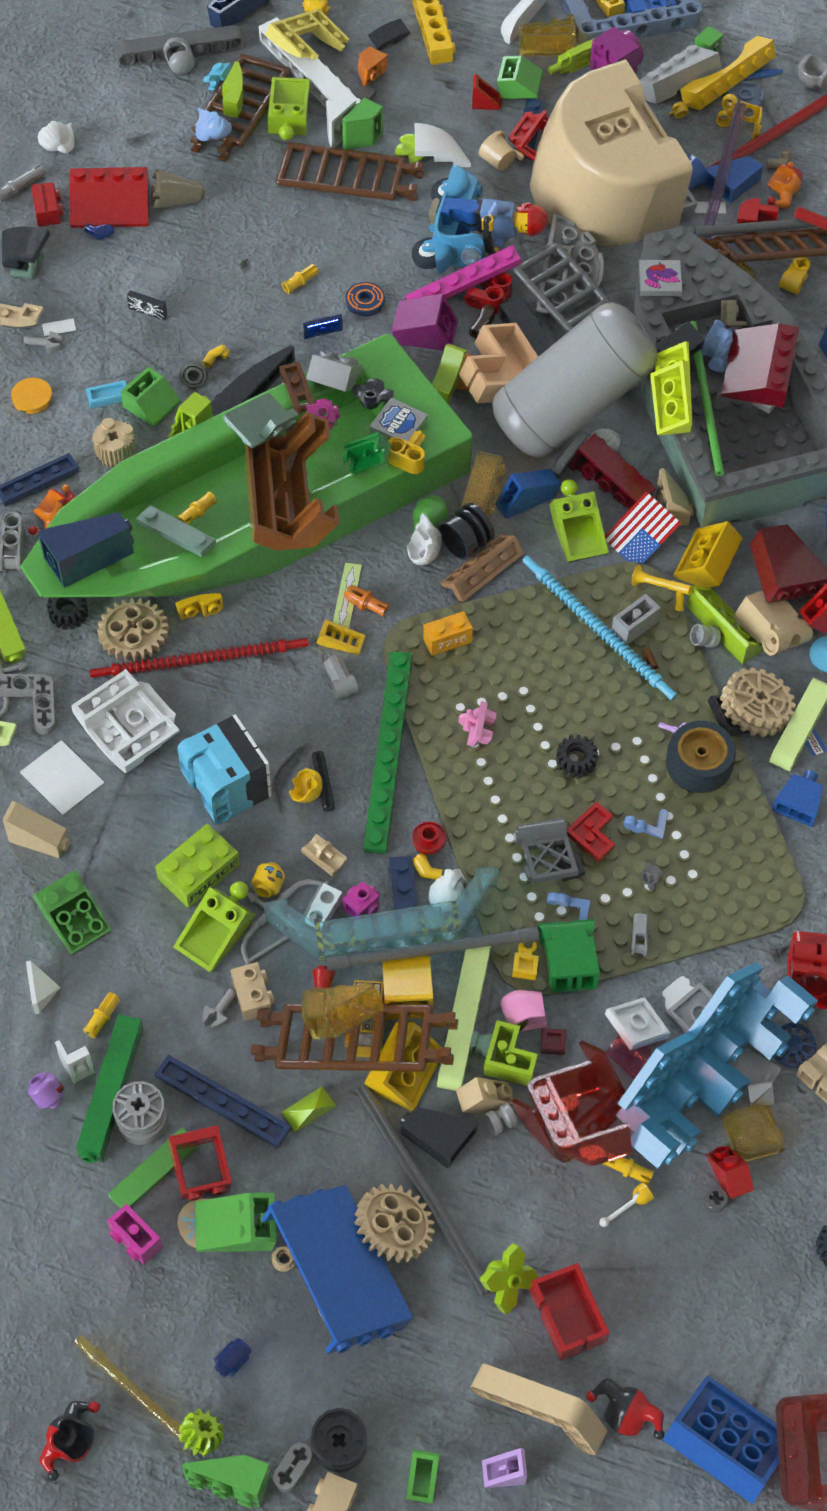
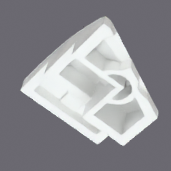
M414 124L415 156H434V162H453V165L460 167H471V162L451 135L432 125Z

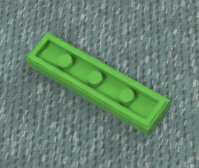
M181 1128L174 1135L186 1133L187 1131ZM168 1140L108 1193L109 1198L120 1209L126 1203L132 1208L174 1170ZM199 1145L178 1150L181 1163L199 1148Z

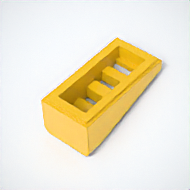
M595 0L608 18L623 14L625 11V2L623 0Z
M325 619L316 644L359 655L366 635ZM336 634L340 635L338 640L334 639ZM344 637H348L347 643L343 642ZM353 639H357L355 646L351 645Z

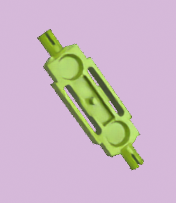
M593 39L559 55L558 62L548 67L549 74L551 75L557 71L561 75L566 72L572 73L590 65Z

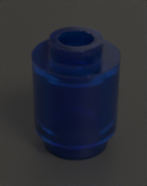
M240 1338L230 1341L214 1358L216 1363L214 1366L215 1370L224 1378L227 1375L233 1377L250 1359L249 1355L252 1353V1350Z

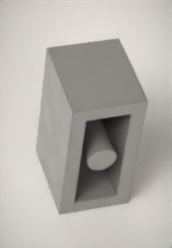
M647 594L643 595L614 616L612 633H616L617 637H620L621 641L628 645L658 623L661 607Z

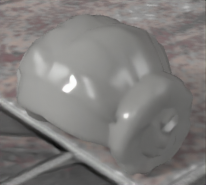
M812 53L806 55L798 64V78L800 82L809 89L827 87V63Z

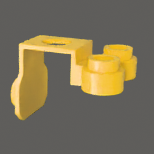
M725 95L722 100V108L724 110L717 114V125L724 128L728 127L731 123L736 124L737 119L754 124L751 140L754 139L755 135L759 136L762 126L759 124L762 118V107L740 101L739 104L735 95ZM746 108H751L754 111V115L746 117L743 111Z

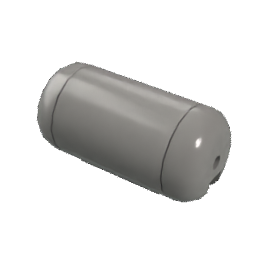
M615 302L604 303L496 393L492 402L494 417L506 436L519 450L536 458L546 457L645 378L655 367L658 349L642 323L625 306Z

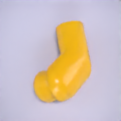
M219 345L207 353L202 363L206 368H211L219 355L226 359L230 354V350L225 345Z
M418 854L414 858L413 864L419 876L434 880L442 876L443 869L432 868L425 854Z

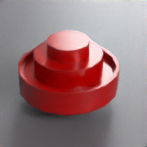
M431 821L423 822L417 825L413 831V845L422 854H436L445 846V830L438 823Z

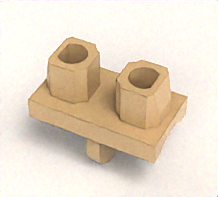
M317 834L301 849V853L331 876H334L348 861V858L334 848L330 841H325Z

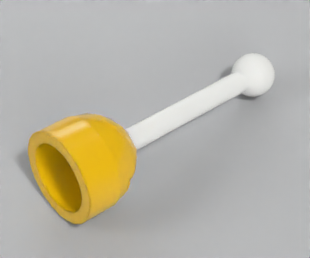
M642 1182L633 1190L632 1200L607 1218H601L599 1221L600 1226L607 1227L611 1220L635 1203L645 1205L651 1202L654 1196L646 1184Z

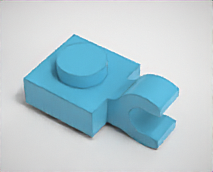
M217 63L212 67L211 72L203 79L204 82H210L208 90L217 89L219 82L225 81L232 68L230 63Z

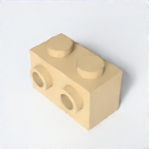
M258 962L231 969V978L244 1021L257 1018L258 1010L272 1012L271 1005L275 1004L272 991L266 990L265 984L268 983L265 969L260 970Z

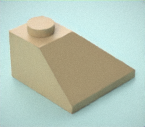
M661 468L656 490L657 501L681 522L679 526L689 525L690 516H693V505L689 504L687 495L664 468Z

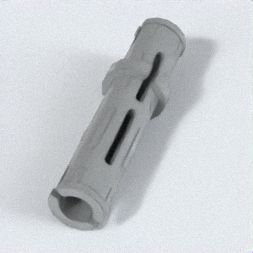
M38 164L15 180L6 182L0 188V203L10 196L17 195L21 189L45 176L46 172L43 166Z

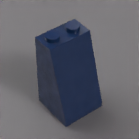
M119 512L37 531L43 558L64 588L134 553L133 544L135 541L130 532L133 530L131 523L127 518L124 519Z

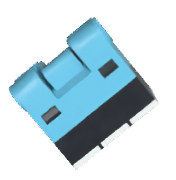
M236 714L192 737L184 739L178 745L181 772L193 789L198 788L204 802V807L215 824H222L231 817L272 796L269 763Z

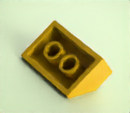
M729 521L697 528L673 576L699 587L710 588L720 586L735 553L739 549L743 539Z
M396 1022L384 1044L379 1061L394 1060L399 1022ZM415 1022L408 1023L403 1062H417L422 1028ZM430 1037L429 1049L442 1048ZM427 1062L426 1070L423 1072L370 1071L364 1084L379 1097L413 1111L438 1063Z

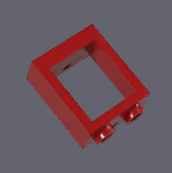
M218 1125L169 1136L168 1144L181 1200L188 1198V1201H195L203 1198L204 1194L212 1193L213 1196L227 1192V1189L231 1187L232 1181ZM213 1142L222 1181L187 1189L178 1150Z

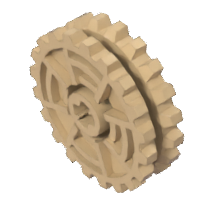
M750 667L749 671L743 668L739 673L737 671L733 673L720 696V700L723 701L721 708L726 710L725 716L733 720L732 724L734 726L739 725L741 727L740 730L743 732L748 730L751 735L755 736L758 733L761 737H766L767 734L774 736L776 732L780 733L793 716L796 704L793 703L794 695L789 694L791 689L789 686L783 685L784 681L782 679H776L775 674H767L764 669L756 671L754 667Z

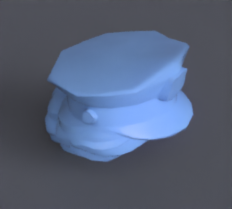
M717 319L709 330L701 351L702 356L707 355L711 357L708 364L710 369L715 372H724L728 363L730 346L733 342L732 334L734 327L726 329L724 324Z

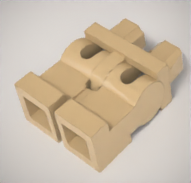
M827 1043L808 1061L806 1060L800 1065L796 1075L812 1090L818 1085L815 1093L826 1103Z

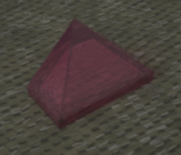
M618 1035L606 1052L634 1080L651 1057V1052L647 1045L630 1051L620 1035Z

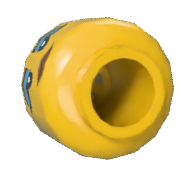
M277 863L260 864L251 881L254 891L259 896L265 898L277 895L285 880V874Z

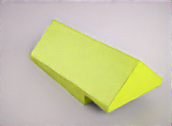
M685 341L657 353L656 371L650 374L657 435L690 433L692 406L689 342Z

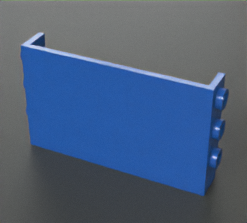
M346 1185L325 1191L318 1189L310 1195H297L285 1202L281 1200L275 1201L268 1206V1210L262 1217L263 1223L275 1220L333 1338V1341L325 1349L327 1354L335 1351L343 1353L357 1344L365 1346L378 1337L386 1339L393 1335L394 1332L404 1329L413 1318L382 1255L380 1257L377 1256L378 1250L376 1248L369 1251L370 1242L362 1243L365 1235L357 1234L361 1226L354 1224L358 1218L354 1214L358 1208Z

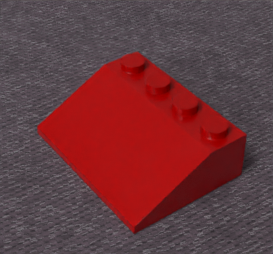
M148 167L70 168L71 228L149 226L150 181Z

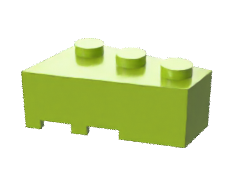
M194 392L179 406L174 418L175 423L171 426L172 431L168 434V438L212 418L211 401L206 396H201Z

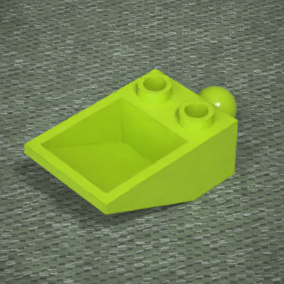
M272 77L268 111V134H279L283 140H290L293 135H306L310 79Z
M567 479L561 484V491L567 497L554 499L549 504L553 524L566 561L571 562L608 554L595 492L575 495L578 486L572 479ZM584 501L587 502V506H588V507H585V506H584V504H583ZM568 505V511H565L563 506Z
M242 881L234 882L230 887L231 896H228L219 889L210 887L173 948L212 973L243 936L256 913L238 902L248 895V886ZM229 914L234 915L232 920L229 919Z

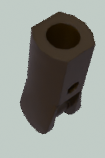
M486 305L482 308L479 316L469 329L471 337L477 339L482 326L490 325L494 321L493 306Z

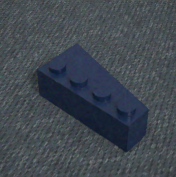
M213 0L207 6L210 25L214 28L234 25L271 0Z

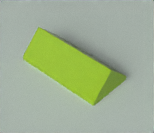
M692 586V592L688 595L686 607L706 627L716 626L721 632L720 642L742 665L764 651L762 642L758 643L733 618L736 612L712 588Z

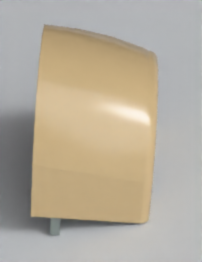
M627 60L589 71L568 84L557 101L544 128L537 148L530 182V190L535 205L545 209L550 225L553 214L564 216L575 222L576 227L583 232L588 231L596 240V245L611 247L638 242L644 239L645 234L678 227L682 213L697 207V202L688 189L693 171L692 164L677 139L667 136L645 100L641 82Z

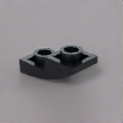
M397 19L375 29L368 34V37L377 50L380 51L393 41L397 44L411 33L403 21Z

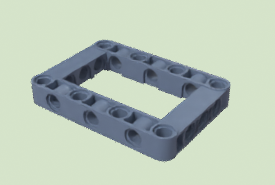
M560 0L579 45L598 37L614 26L620 31L628 30L632 32L637 38L695 28L700 24L702 12L699 0H675L676 5L656 7L632 14L630 12L596 20L591 19L588 6L586 7L583 0Z

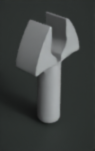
M50 331L49 336L46 338L24 337V344L45 346L47 353H54L62 349L60 344L63 343L62 337Z
M229 989L215 1008L205 1006L203 1011L204 1026L211 1017L216 1015L217 1020L211 1025L212 1030L219 1029L228 1023V1018L223 1016V1013L236 996V992L233 989Z

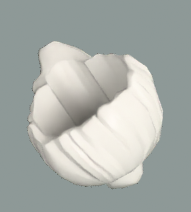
M57 121L48 123L38 134L40 145L48 151H60L64 154L71 152L74 149L72 123L67 125Z
M422 514L420 522L416 525V529L412 534L411 541L407 545L408 556L416 565L431 563L438 556L442 543L439 530L434 527L425 514Z
M445 869L444 875L437 878L430 886L429 901L436 911L443 914L451 913L452 911H457L463 904L466 879L460 869Z

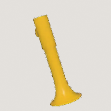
M641 565L635 568L632 575V586L634 587L639 583H650L676 591L674 610H684V594H691V585L651 576L642 570Z

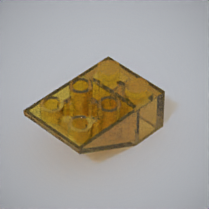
M361 983L355 986L338 985L334 988L323 989L315 987L311 990H303L302 1018L313 1039L339 1037L385 1011V1005L375 984Z

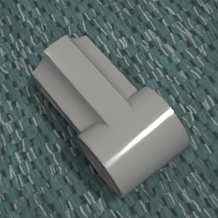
M337 655L329 657L324 662V667L331 680V687L335 698L339 700L358 693L357 682L354 676L349 674L342 657Z

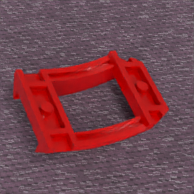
M545 110L540 114L526 112L508 136L509 141L533 161L535 160L536 151L527 145L539 128L544 131L550 117Z

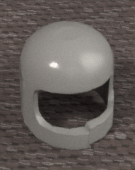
M179 37L168 39L163 48L168 66L176 74H187L193 69L195 64L194 55L189 43ZM175 43H181L185 46L186 51H178L170 58L166 54L171 45Z

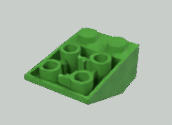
M76 870L32 895L42 914L70 954L75 953L111 931L110 926Z
M244 1193L196 1201V1252L272 1251L276 1244V1222L271 1220L263 1223L262 1217L268 1210V1206L275 1202L274 1193Z
M246 1455L189 1462L182 1465V1470L189 1486L199 1490H203V1487L213 1490L215 1496L227 1499L228 1496L238 1499V1504L247 1508H252L253 1505L261 1506L271 1480L269 1464Z

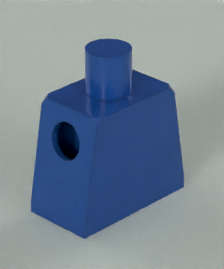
M807 770L803 777L793 774L776 797L772 811L813 827L823 786L816 783L817 773Z

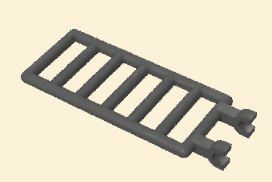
M560 243L553 244L514 268V273L566 332H569L597 307L604 303L612 302ZM556 252L563 258L562 261L531 279L524 272ZM567 266H570L576 273L544 293L536 286ZM580 280L588 286V288L556 307L549 300V298ZM593 293L600 300L599 303L569 321L561 314Z

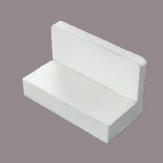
M60 1040L55 1042L60 1061L73 1084L95 1073L86 1046L67 1055Z

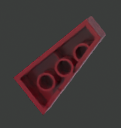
M595 433L578 448L568 467L573 472L577 469L583 473L582 478L588 482L590 480L596 482L599 485L598 489L604 493H612L614 500L628 509L645 492L652 496L656 491L651 481L645 479L634 466L628 464L618 452L609 447L605 440L598 437Z

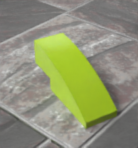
M236 61L222 85L223 114L238 118L243 104V77L240 64Z

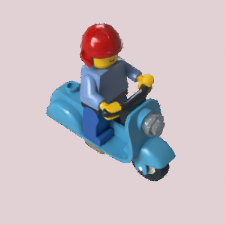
M452 165L449 177L438 180L431 188V198L433 201L429 210V229L433 233V237L421 239L414 244L412 259L415 265L422 269L437 267L438 274H441L450 266H469L486 258V254L488 257L501 251L504 244L516 235L517 229L520 233L529 235V237L541 234L548 226V214L544 208L533 203H524L518 206L516 212L513 202L479 199V197H482L483 187L479 184L476 176L460 166Z

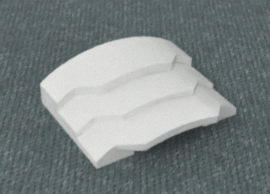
M126 669L71 705L74 715L92 740L124 773L129 772L144 762L145 757L180 732L174 724L176 713L168 707L149 683L137 682Z

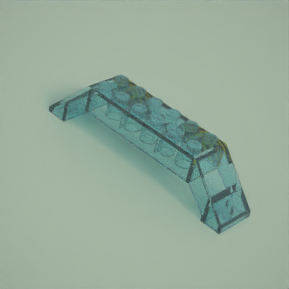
M498 866L476 869L474 871V878L456 901L314 923L288 906L286 899L263 903L266 922L319 962L325 963L326 956L355 954L460 939L496 887L499 869Z

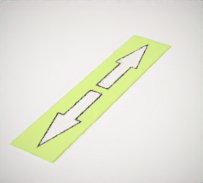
M345 563L333 622L347 628L350 627L354 605L344 598V592L347 591V587L350 585L358 587L361 564Z

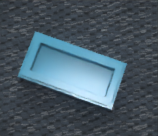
M126 380L86 388L90 409L122 402L121 390L127 386Z

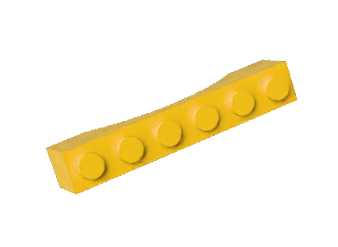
M761 36L754 37L744 44L741 55L732 64L712 75L695 79L680 89L683 103L689 102L690 105L687 107L701 110L776 57L773 39Z

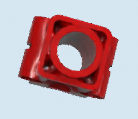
M797 931L792 935L787 957L786 976H789L818 1000L815 1007L826 1010L827 934Z

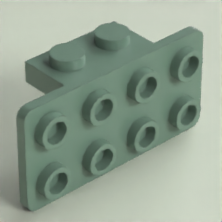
M266 393L226 413L223 416V420L229 428L239 435L246 445L255 448L272 438L278 437L283 432H288L295 425V418L299 414L293 408L286 411L271 394Z

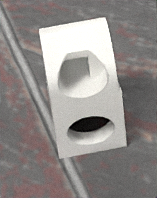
M323 883L306 916L305 924L323 932L336 909L343 903L342 891Z

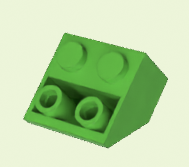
M503 56L497 79L500 98H537L543 70L523 56Z
M363 98L359 103L355 104L353 110L348 115L343 117L342 139L344 149L370 147L383 136V106Z
M149 366L121 390L123 407L152 427L157 425L181 403V399L165 377Z

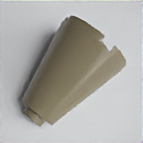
M154 169L152 179H156V181L151 186L153 209L200 202L201 198H204L205 187L201 185V182L160 169Z

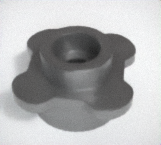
M646 863L645 870L641 872L642 880L648 885L650 890H654L655 885L662 882V872L658 866Z

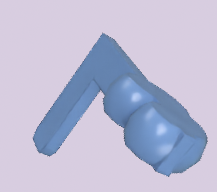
M665 809L660 810L656 827L647 824L645 820H637L634 816L625 817L624 827L635 833L644 832L662 839L668 811Z
M556 892L548 893L546 903L551 905L558 904L562 907L580 908L579 920H586L588 918L590 900L573 898Z

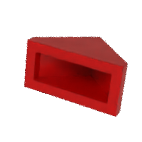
M477 74L473 75L472 109H501L500 93Z

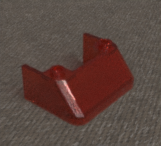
M583 1040L579 1042V1045L588 1062L578 1072V1082L582 1088L549 1117L544 1111L534 1109L515 1098L511 1101L527 1131L555 1159L563 1163L571 1161L619 1119L616 1115L622 1107L618 1102L626 1092L606 1052Z
M595 1059L535 1077L528 1084L531 1100L554 1148L589 1166L599 1165L632 1154L628 1123L580 1138L568 1115L578 1110L580 1105L579 1095L599 1089Z
M827 1393L782 1398L776 1405L782 1498L788 1505L795 1508L827 1511V1484L821 1485L817 1432L827 1431Z

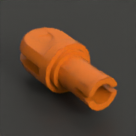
M350 585L347 587V591L344 592V598L357 606L361 611L369 609L384 617L386 615L384 612L389 610L390 605L374 598L373 592L369 590L365 591L357 586Z

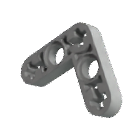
M0 674V697H33L34 729L43 735L51 733L54 729L55 721L54 691L51 677L44 674ZM23 682L27 686L24 689H18L14 684ZM40 683H45V693H41ZM39 701H47L50 705L47 708H41L37 703ZM46 715L47 726H42V716Z

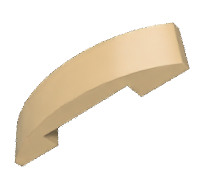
M0 303V325L13 327L35 325L44 308L27 303L22 308Z

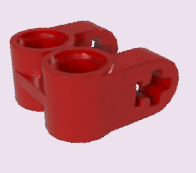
M506 272L480 283L482 286L487 287L485 291L477 288L468 289L464 296L465 303L479 310H482L486 305H491L494 307L493 314L500 313V304H503L505 300L512 296V277Z

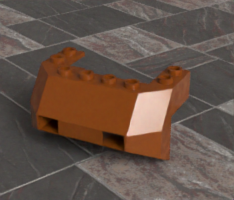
M306 412L283 436L279 435L255 448L245 444L251 540L254 543L277 551L314 548L338 526L339 516L336 505H333L324 513L323 500L315 498L311 503L309 501L306 460L329 439L330 430L327 419Z

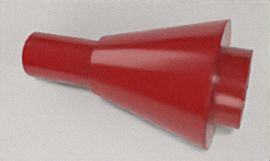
M319 965L317 969L312 970L316 994L315 1004H324L325 996L336 973L332 970L328 971L325 965Z

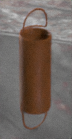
M650 648L641 650L648 665L651 666V670L660 669Z

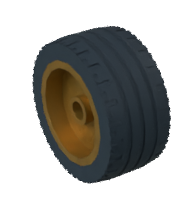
M703 720L686 723L674 732L669 741L666 754L667 771L672 780L687 791L708 793L717 790L726 783L733 771L736 758L735 743L731 735L720 725Z

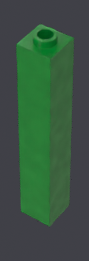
M119 1014L117 1016L76 1147L78 1156L85 1162L95 1163V1161L103 1162L115 1124L113 1100L116 1093L123 1086L127 1085L143 1032L141 1019Z

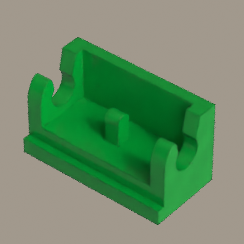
M380 432L344 444L343 462L346 463L350 459L349 471L352 474L385 464L388 461L391 444Z

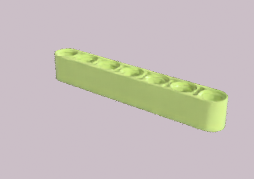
M492 946L467 949L465 952L452 1011L456 1013L455 1019L459 1021L458 1030L448 1029L445 1047H451V1054H454L453 1065L441 1064L437 1088L456 1091L463 1085L472 1033L475 1029Z

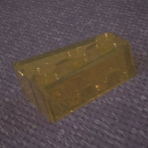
M573 14L568 15L566 19L558 20L557 17L551 18V22L543 24L541 21L519 25V55H560L575 47L576 32Z
M478 450L460 508L467 503H473L481 508L487 516H491L494 508L493 501L495 496L498 495L500 482L506 469L502 456Z

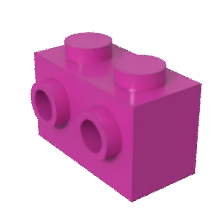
M127 1203L107 1220L110 1228L109 1235L117 1244L122 1242L127 1247L125 1251L133 1261L139 1260L145 1265L163 1248L160 1237Z

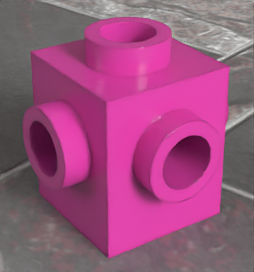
M319 399L315 401V404L307 406L309 413L328 420L329 430H332L333 426L338 425L337 419L340 418L338 405L334 406L331 400Z
M363 881L357 886H352L343 898V910L359 924L368 916H373L379 909L378 891Z

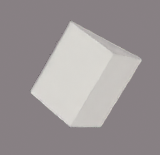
M355 99L326 100L329 147L335 148L343 141L342 119L353 110L356 104Z

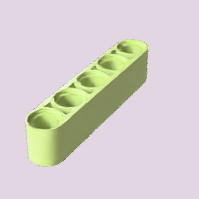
M816 678L811 680L771 755L770 763L787 771L792 770L827 704V683Z

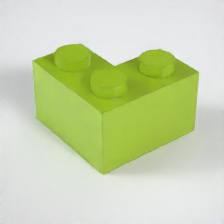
M496 1021L484 1063L483 1075L531 1087L538 1054L516 1048L520 1026Z

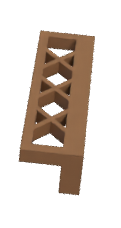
M500 534L440 583L443 588L452 589L458 601L464 602L522 556L524 552L516 536Z

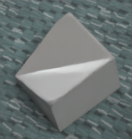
M772 1082L750 1084L747 1086L750 1108L774 1104Z

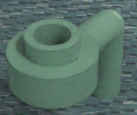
M40 252L34 264L29 263L28 271L12 268L11 276L33 279L36 268L44 262V252Z

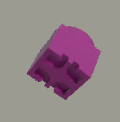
M615 26L592 40L590 69L595 70L627 60L637 75V66L642 63L644 58L640 41L632 32L628 30L620 31Z

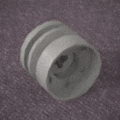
M141 1081L127 1084L116 1093L113 1100V1114L120 1135L127 1142L135 1145H148L157 1141L164 1134L168 1125V1115L160 1090L153 1084Z

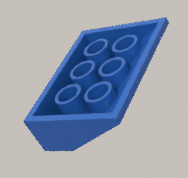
M707 1375L676 1417L663 1441L753 1504L796 1437Z

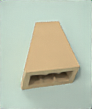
M11 802L3 818L9 842L60 858L63 851H66L70 844L66 828L17 802Z

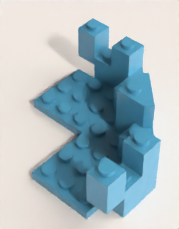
M757 962L728 975L689 1031L657 1047L618 1102L622 1108L616 1116L634 1131L628 1143L657 1169L664 1164L670 1165L683 1152H691L699 1142L696 1138L702 1131L682 1115L687 1108L691 1109L699 1101L719 1118L732 1103H738L743 1097L744 1091L751 1081L730 1063L733 1060L736 1062L742 1056L744 1048L749 1043L769 1060L777 1055L781 1057L789 1048L787 1043L791 1036L772 1021L779 1010L795 1024L802 1020H809L814 1014L815 1009L813 1007L818 1000L789 976L779 980L771 991L760 982L761 977L759 974L763 967Z

